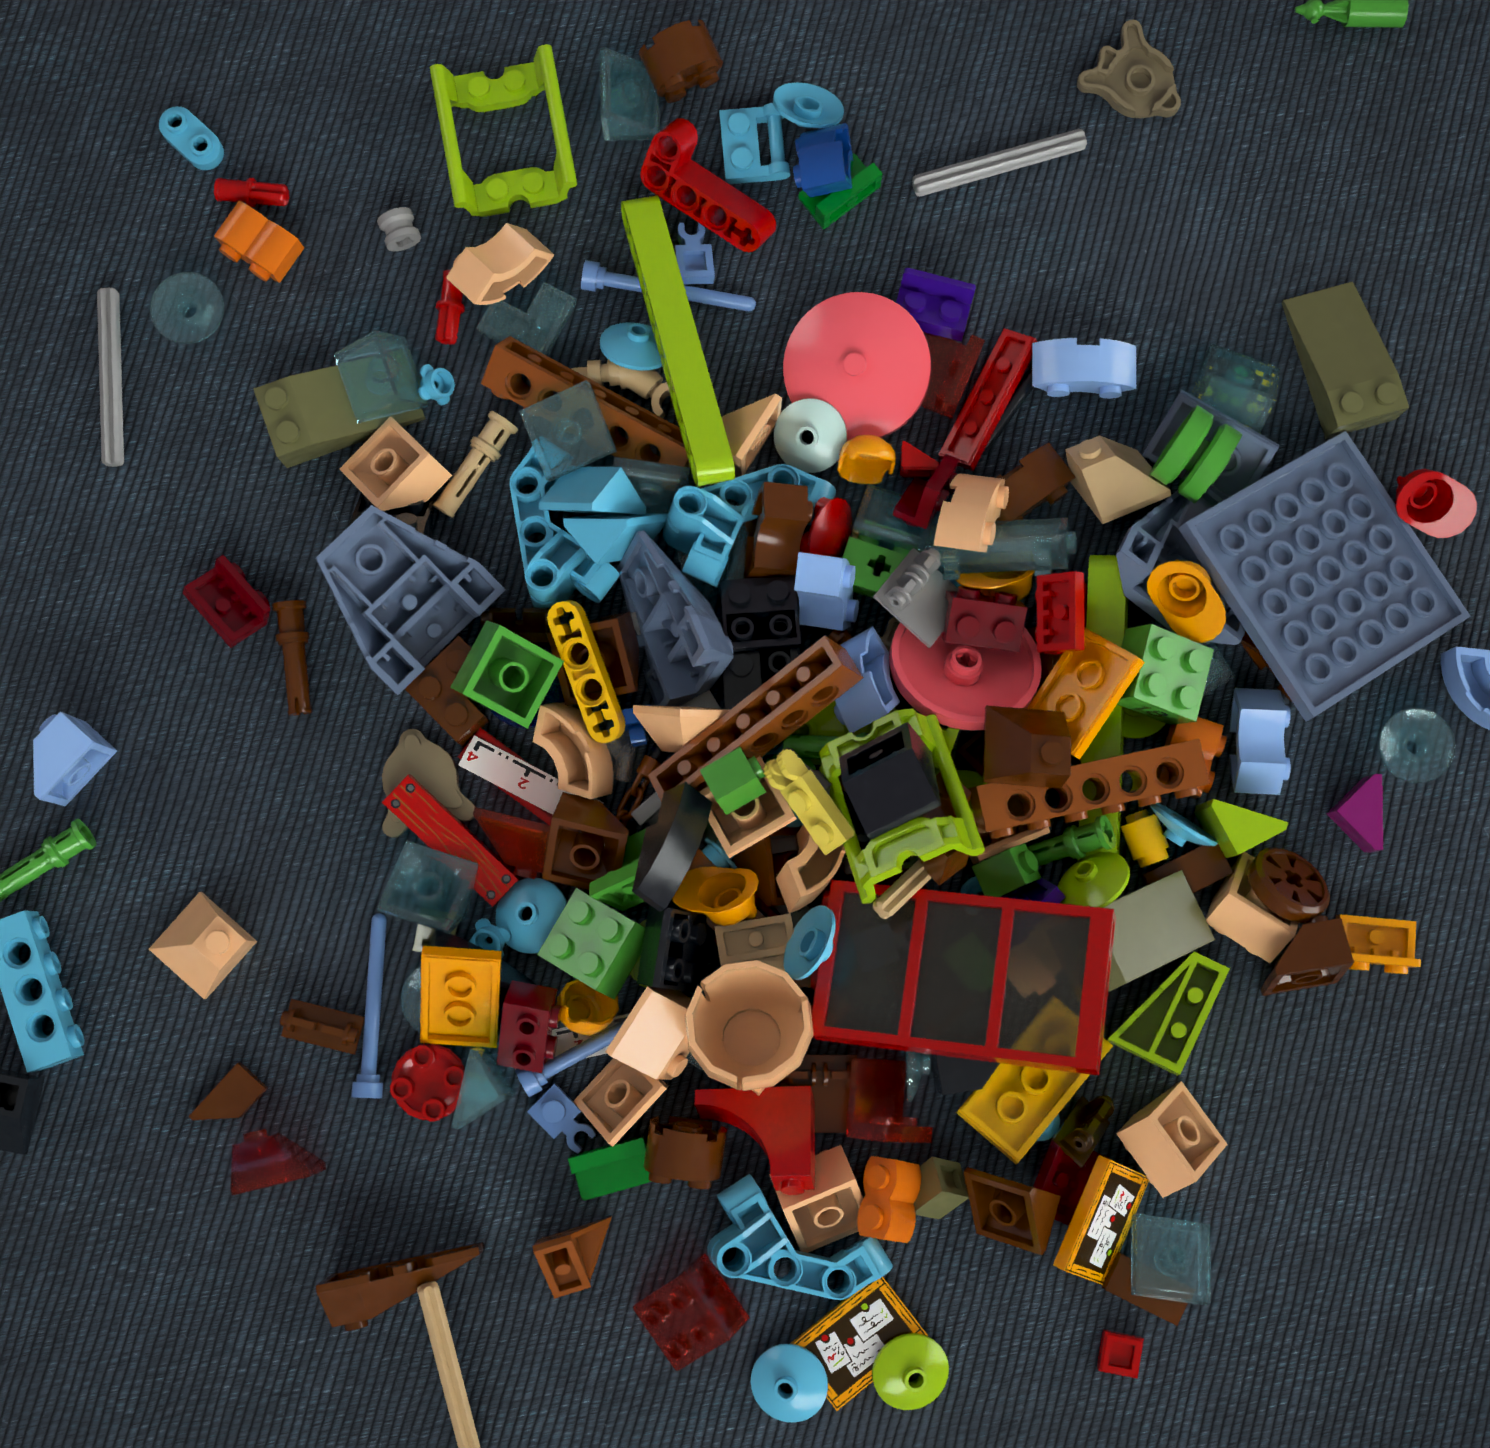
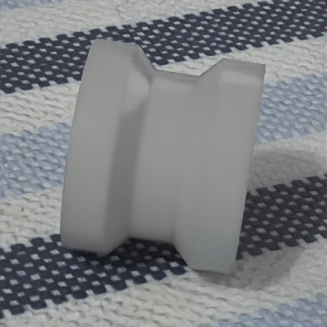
M394 208L378 217L377 223L380 230L386 234L384 242L389 251L406 250L415 246L421 240L418 228H415L412 224L414 216L410 208Z

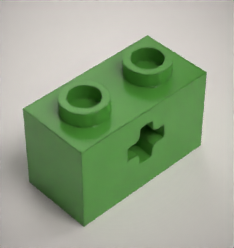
M858 535L856 539L849 536L842 558H846L850 565L855 566L856 569L853 592L873 598L910 550L901 547H893V550L878 546L879 541L871 537ZM877 562L884 564L880 577L873 575L874 568L872 567H875Z

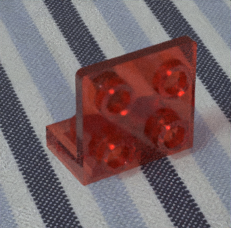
M923 332L930 350L931 378L921 407L952 419L985 340L971 334L966 346L949 338Z
M868 1058L852 1059L849 1077L850 1091L846 1117V1137L879 1142L932 1143L933 1127L917 1125L916 1117L903 1116L906 1076L905 1061Z
M705 1253L695 1259L676 1278L647 1295L633 1306V1310L676 1371L730 1340L750 1318Z

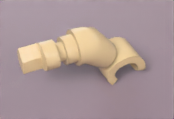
M609 359L607 364H602L601 360L587 361V367L571 368L602 386L604 382H609L610 386L620 385L621 389H630L644 399L650 397L654 414L661 418L665 417V413L662 410V402L666 397L670 396L667 382L662 383L663 378L655 369L647 371L631 370L616 365Z

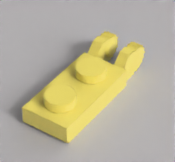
M783 749L776 759L769 760L764 765L763 774H765V778L768 779L772 788L782 790L780 792L790 808L795 812L814 842L826 856L855 835V831L811 769L808 770L801 758L797 757L798 754H795V751H791V749Z

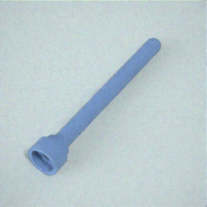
M585 260L581 278L582 290L596 292L597 289H604V286L642 293L638 277L608 272L607 267L600 266V262ZM684 285L688 301L748 312L756 307V301L749 296Z
M382 913L375 914L371 920L361 1074H357L356 1082H352L351 1097L354 1098L383 1097V1083H380V1075H376L387 925L386 916Z
M625 1020L554 1057V1059H550L545 1063L542 1073L516 1069L515 1072L528 1097L542 1091V1086L548 1083L547 1079L609 1046Z

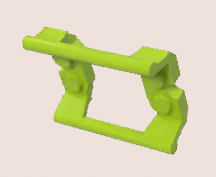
M551 45L539 46L533 60L534 62L504 67V73L498 79L488 78L483 71L454 76L442 64L430 66L454 206L456 208H465L470 212L471 216L487 217L510 212L511 205L518 200L526 201L531 208L557 204L568 198L567 193L570 188L577 186ZM545 90L556 146L554 170L545 172L538 167H530L488 176L481 184L473 185L471 179L462 169L451 107L470 108L476 112L505 109L523 105L532 96H536Z
M913 708L896 710L873 721L872 730L865 737H856L852 732H849L828 742L819 751L822 762L819 771L831 784L829 796L855 831L838 778L841 775L839 757L908 722L934 754L957 817L954 818L950 815L948 817H934L932 819L926 817L914 818L870 840L862 851L856 833H854L855 835L843 843L863 904L872 903L877 899L874 884L901 873L903 862L910 856H918L925 862L952 849L970 856H978L985 851L938 718L934 714L924 716L917 713Z

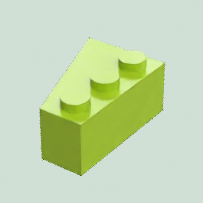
M1193 952L1107 1041L1172 1074L1180 1075L1230 968Z

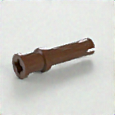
M288 600L272 604L273 611L277 612L279 634L275 635L276 642H278L279 646H282L288 702L287 712L289 716L301 715V713L304 715L311 714L305 644L308 643L310 637L309 632L305 631L303 609L307 608L306 601Z

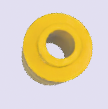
M1145 809L1125 817L1127 824L1121 826V830L1133 860H1138L1140 868L1169 858L1166 848H1169L1166 837L1163 835L1164 832L1159 819L1155 814L1149 816Z

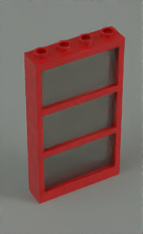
M831 880L830 891L825 890L822 905L833 911L836 919V928L833 938V951L830 957L822 962L811 974V989L815 990L813 1005H811L813 1038L837 1043L1099 1076L1116 925L1114 909L920 889L893 916H890L888 919H882L873 910V902L869 904L861 902L855 882ZM874 884L876 897L879 898L890 886Z

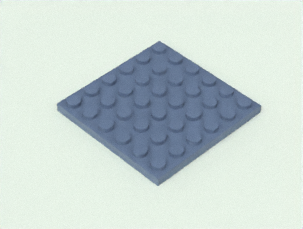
M1346 431L1188 520L1178 528L1305 722L1471 617L1410 525L1398 516L1395 508L1396 504Z

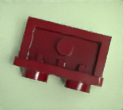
M945 454L929 481L915 477L895 506L893 516L902 519L904 523L910 526H919L927 529L937 511H941L943 501L948 502L949 496H953L955 489H950V484L957 475L955 472L960 459Z
M224 555L216 558L213 569L184 586V596L230 648L267 624L270 605L266 596L261 591L254 590L246 581L242 569L236 563H230Z
M958 586L957 591H946L945 598L949 601L942 637L944 642L1019 652L1028 607L1017 600L1018 595L995 591L994 597L980 595L981 590L965 586Z
M1053 1140L1051 1141L1033 1187L1061 1196L1054 1220L1069 1226L1097 1157L1101 1154L1092 1151L1084 1166L1080 1167Z

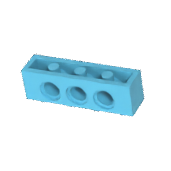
M24 910L0 919V989L26 1071L29 1073L42 1071L83 1056L84 1053L81 1046L84 1045V1036L80 1027L73 1022L70 1010L73 1008L72 999L68 990L62 988L58 974L61 973V965L57 955L53 951L51 952L47 937L50 935L48 924L43 916H39L37 911ZM24 944H27L31 950L30 958L26 963H22L19 958V950ZM35 980H38L42 985V994L37 1000L30 993V987ZM47 1016L51 1017L54 1022V1030L49 1036L45 1035L42 1030V1022Z

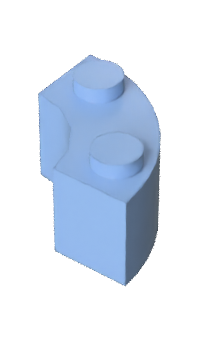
M1061 338L1032 343V386L1047 391V395L1051 397L1068 396L1070 392H1088L1099 394L1101 398H1118L1122 396V392L1136 389V346L1122 341L1102 338L1099 339V345H1077V338Z
M798 552L794 591L798 593L800 625L843 631L851 627V622H856L859 610V601L853 600V584L856 569L855 566L850 565L846 558Z
M873 626L840 644V646L847 650L863 676L862 680L835 700L834 712L840 723L846 725L849 732L852 733L887 715L900 703L890 678L889 652Z
M1456 646L1441 653L1442 676L1452 700L1473 722L1490 730V650Z
M1234 689L1230 718V732L1236 733L1237 755H1230V770L1234 793L1280 795L1283 780L1289 779L1291 765L1290 759L1285 756L1284 730L1290 723V707L1284 704L1280 690Z

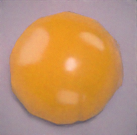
M855 436L845 442L840 450L837 466L839 476L857 484L881 483L887 470H889V474L893 473L896 453L888 442L878 436Z
M578 979L566 983L556 1002V1005L562 1006L560 1017L562 1023L569 1030L588 1036L608 1027L619 1011L618 996L614 1000L592 989Z

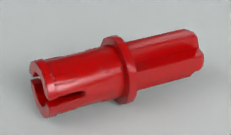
M217 178L214 184V196L216 201L219 202L241 201L250 207H255L256 204L286 206L290 197L287 185L257 182L255 178H248L247 181Z
M450 270L443 271L441 298L436 302V308L439 310L435 339L444 345H452L457 342L460 314L465 311V306L462 304L463 293L446 278Z

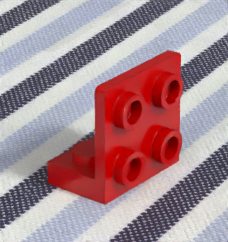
M1071 571L1038 575L1035 592L1037 604V628L1035 631L1037 652L1061 656L1063 652L1084 650V627L1086 628L1087 584L1084 583V573Z

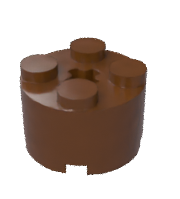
M698 19V26H692L690 20L672 25L652 37L655 44L647 50L644 44L639 50L640 59L657 95L665 97L667 103L679 101L686 96L685 90L695 85H699L700 88H706L719 80L717 72L722 67L723 61L703 20Z
M669 1116L668 1124H659L660 1117L651 1118L644 1160V1169L649 1172L648 1179L661 1184L672 1183V1179L688 1181L687 1185L689 1187L710 1189L711 1181L718 1180L721 1177L727 1129L720 1126L717 1132L712 1130V1122L690 1117Z

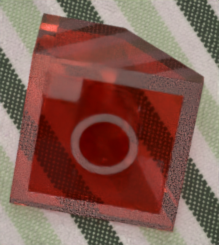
M477 807L474 808L473 815L504 863L515 867L514 875L535 880L537 873L543 874L550 825Z
M267 1129L243 1134L244 1142L232 1145L231 1193L232 1195L310 1177L326 1170L325 1161L281 1133L268 1136Z

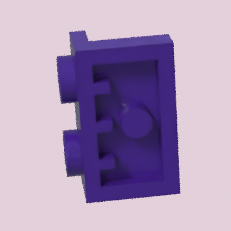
M905 268L896 303L913 316L923 332L962 342L976 286L960 280Z

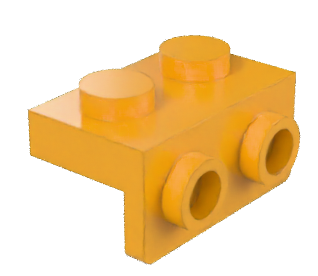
M1336 915V919H1342L1354 960L1349 969L1369 971L1370 964L1384 965L1385 973L1408 974V968L1421 967V959H1415L1416 921Z

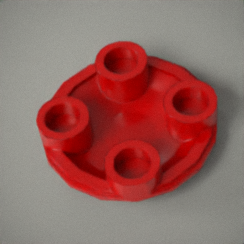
M822 497L815 505V517L810 530L802 536L800 550L804 553L841 558L852 532L853 517L851 507L845 499Z
M421 1044L408 1050L397 1061L392 1073L390 1093L396 1099L397 1104L408 1115L420 1120L435 1122L450 1115L462 1103L467 1091V1073L461 1059L452 1050L438 1044Z

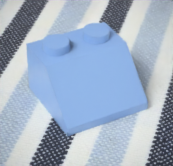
M61 711L57 715H51L41 724L39 728L40 733L33 740L34 795L39 800L66 806L117 750L86 721Z

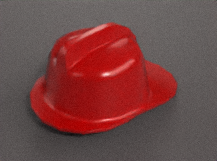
M1429 469L1414 470L1405 477L1398 476L1396 479L1398 487L1396 490L1395 508L1398 516L1405 523L1436 538L1455 536L1462 533L1472 523L1476 515L1477 501L1474 493L1460 482L1444 473Z

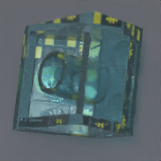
M1210 343L1191 395L1252 430L1261 433L1277 399L1280 368Z

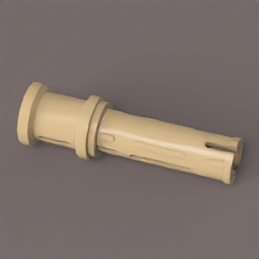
M490 411L488 414L489 421L478 437H472L470 440V447L472 449L436 502L433 503L435 508L450 518L455 516L454 514L490 461L495 462V460L500 458L499 451L509 436L516 434L518 431L515 425L494 411Z

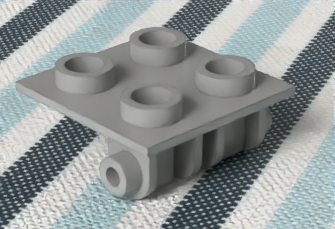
M913 547L875 593L873 598L924 645L930 648L944 631L949 601L945 598L946 591H957L958 588L937 570L941 564V554L936 549L930 548L919 553Z

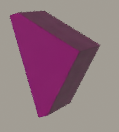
M1372 774L1363 777L1327 813L1363 852L1372 853L1383 850L1382 774Z

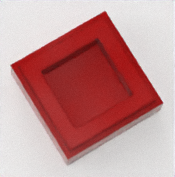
M1103 1329L1097 1370L1138 1379L1144 1339L1140 1336Z

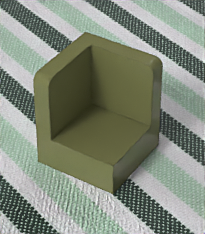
M931 1157L920 1165L921 1187L918 1197L914 1202L916 1215L941 1219L969 1199L960 1163Z

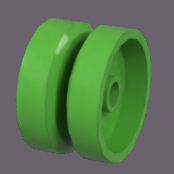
M1198 405L1184 419L1149 473L1167 485L1172 483L1183 469H1186L1178 484V493L1193 503H1196L1209 486L1220 476L1242 437V433L1228 424L1218 426L1206 440L1205 437L1213 424V415Z

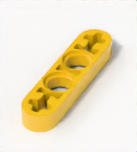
M576 601L557 602L548 611V625L559 655L564 661L563 665L590 736L595 741L600 743L612 742L620 738L624 733L626 726L625 718L583 607ZM563 608L565 612H572L574 614V619L569 621L570 627L567 623L561 624L559 617L564 615ZM581 631L582 636L570 638L566 641L565 635ZM576 643L585 645L589 652L588 660L582 665L576 663L571 656L572 647ZM589 679L597 680L602 686V694L597 700H592L585 694V683ZM607 702V708L601 709L593 713L591 707H596ZM603 716L605 720L612 719L614 722V727H611L609 732L607 730L601 731L599 728V724L604 721Z

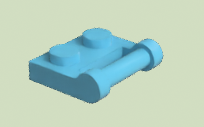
M773 103L766 104L763 107L719 110L725 182L728 184L784 180L790 177V165L785 161L782 119L784 117L775 109ZM757 123L768 124L771 164L761 166Z

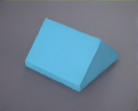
M568 467L539 502V510L590 514L646 515V506L622 467Z
M646 513V515L594 514L563 518V524L584 551L598 565L621 561L634 536L639 531L644 530L653 540L665 526L668 513Z

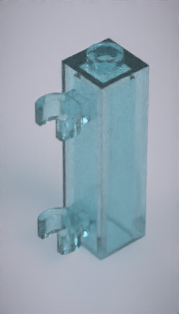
M1068 518L995 521V539L992 546L988 545L987 553L934 546L937 524L932 525L928 540L929 549L934 548L941 554V564L937 570L943 574V580H959L961 573L1035 570V576L1051 574V569H1068L1070 554H1076L1077 552L1076 532H1069Z

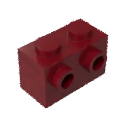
M511 981L503 1002L497 1065L542 1073L547 1058L554 1059L558 1036H552V1028H558L562 1010L561 1005H556V988Z

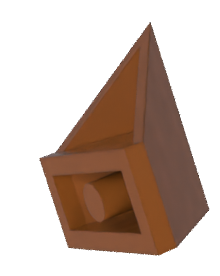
M612 1216L540 1238L535 1242L533 1252L554 1299L591 1288L590 1281Z

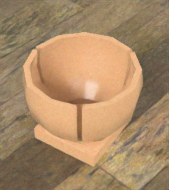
M754 960L725 964L700 982L701 988L697 986L685 1015L688 1050L708 1077L737 1090H752L757 1095H760L765 1088L775 1086L801 1065L814 1035L811 1005L807 996L787 972Z

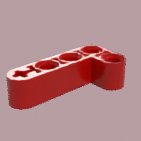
M684 118L673 120L655 134L651 141L640 172L644 186L744 252L757 250L776 230V220L773 214L747 195L691 160L698 140L697 130L689 120Z

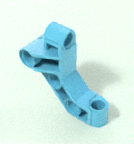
M540 437L536 440L510 477V491L525 581L534 608H551L557 602L567 601L576 588L588 599L600 603L622 572L620 571L619 573L610 563L596 565L573 536L551 522L549 510H539L541 499L568 467H572L574 463V457L545 437ZM527 484L537 487L536 490L529 494L519 492ZM534 533L545 535V538L538 543H532L527 540Z
M777 464L736 477L734 480L720 482L701 489L691 485L683 486L674 495L663 528V538L672 548L688 554L682 569L683 573L717 587L742 523L758 518V515H752V509L763 482L808 486V501L813 503L812 519L807 524L810 527L815 517L814 508L817 501L822 497L833 499L836 495L835 487L824 479L815 477L787 464ZM726 499L735 500L739 503V506L729 504Z
M750 1174L716 1195L733 1224L710 1240L707 1246V1254L709 1260L723 1275L729 1278H741L833 1300H844L868 1284L880 1279L893 1268V1264L877 1238L865 1237L847 1249L840 1250L830 1258L794 1250L767 1205L765 1196ZM736 1247L734 1258L731 1261L722 1262L724 1252L729 1248ZM783 1257L790 1258L792 1263L790 1272L783 1277L775 1276L774 1265L776 1261ZM835 1270H842L844 1273L843 1284L839 1288L829 1289L827 1285L829 1274Z

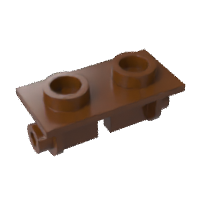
M291 999L288 1011L284 1010L280 1019V1025L284 1026L281 1036L355 1055L365 1017Z

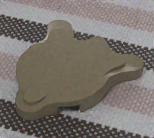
M1128 20L1123 24L1120 32L1122 48L1116 50L1111 46H1103L1098 54L1097 66L1079 74L1076 83L1077 88L1083 93H1092L1103 97L1113 109L1130 118L1172 117L1181 106V99L1176 91L1173 76L1174 67L1161 51L1148 44L1145 40L1141 24L1137 20Z
M408 729L404 731L400 736L398 746L389 756L383 768L382 782L386 797L407 775L411 774L457 819L464 822L472 820L476 816L477 808L462 794L459 788L458 771L450 754L440 746L428 741L419 730ZM388 809L382 830L387 836L396 838L401 836L408 827Z

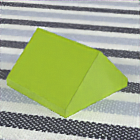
M1216 799L1196 805L1194 812L1203 830L1218 841V845L1225 858L1237 856L1285 831L1288 826L1286 821Z

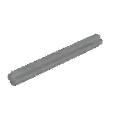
M1075 129L913 176L912 186L916 196L920 197L1082 151L1087 145L1086 136L1082 129Z
M100 288L97 291L101 461L106 466L117 467L124 464L120 296L115 288Z

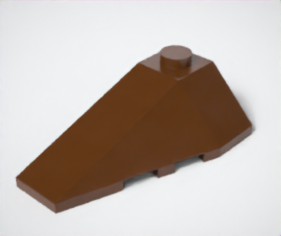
M479 1242L331 1274L316 1285V1292L332 1327L344 1325L345 1331L360 1329L368 1326L369 1319L374 1318L416 1293L420 1285L436 1281L480 1255L485 1250L484 1243Z

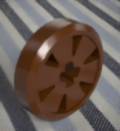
M1271 847L1260 851L1249 864L1247 875L1254 893L1275 914L1293 922L1308 923L1312 918L1320 916L1328 907L1330 894L1323 877L1311 863L1300 855L1282 848Z

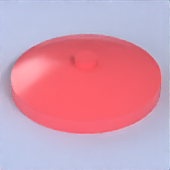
M844 293L828 298L814 306L795 326L784 353V383L791 403L801 399L814 398L832 405L845 422L847 441L858 435H875L883 438L904 426L914 416L924 401L931 378L930 350L919 324L898 303L873 293Z
M901 622L899 623L889 651L890 672L901 695L922 715L934 714L937 716L939 724L960 730L976 731L984 730L986 705L1027 709L1040 683L1042 666L1040 653L1037 652V645L1025 627L1023 629L1019 652L944 642L942 639L943 632L933 645L928 648Z

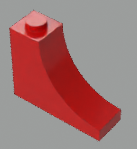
M811 1086L768 1087L760 1095H757L752 1090L743 1091L742 1089L737 1090L735 1088L695 1090L694 1104L700 1119L722 1121L738 1127L749 1134L761 1146L769 1159L771 1179L776 1191H781L787 1195H799L804 1193L805 1190H815V1099Z

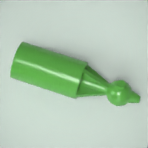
M1308 0L1305 4L1296 6L1295 13L1303 15L1313 24L1317 23L1318 19L1322 16H1326L1341 22L1343 27L1402 28L1407 19L1409 3L1408 0H1334L1323 4L1321 0Z

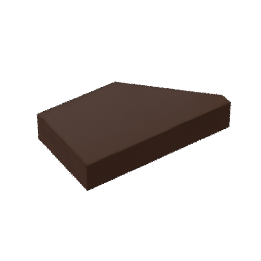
M239 1062L188 1117L191 1120L240 1118L262 1096L268 1087Z

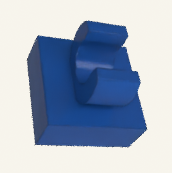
M633 708L622 710L626 724L625 731H629L633 747L647 745L645 728L633 714Z

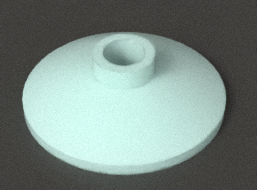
M807 398L793 402L781 412L774 427V443L779 456L787 465L806 473L820 472L834 465L839 459L843 444L847 442V429L842 416L832 405L820 399ZM804 430H809L813 433L814 440L811 444H807L802 440Z

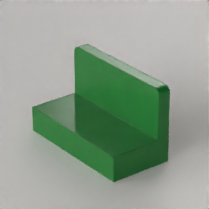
M852 153L854 160L851 161L850 165L852 189L811 198L803 190L799 192L798 199L823 230L880 188L883 173L874 162L866 167L858 156Z
M645 1135L617 1142L613 1147L606 1145L571 1155L568 1158L572 1174L575 1173L582 1200L586 1201L652 1182L648 1179L649 1172L644 1169L647 1144Z

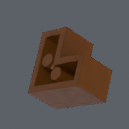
M458 636L425 667L405 690L458 744L464 747L480 727L483 728L489 720L463 694L450 688L471 650V647Z

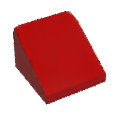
M902 441L900 476L931 478L939 462L906 441Z

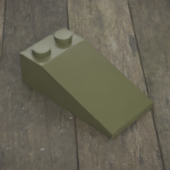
M1353 282L1282 301L1286 319L1325 439L1337 436L1344 431L1349 433L1396 420L1409 408L1399 374Z
M401 350L288 376L253 389L276 456L286 468L366 441L390 416L402 427L425 420Z
M1182 870L1118 898L1104 907L1114 909L1116 915L1108 992L1215 940ZM1072 919L1046 931V934L1080 1003L1090 920Z

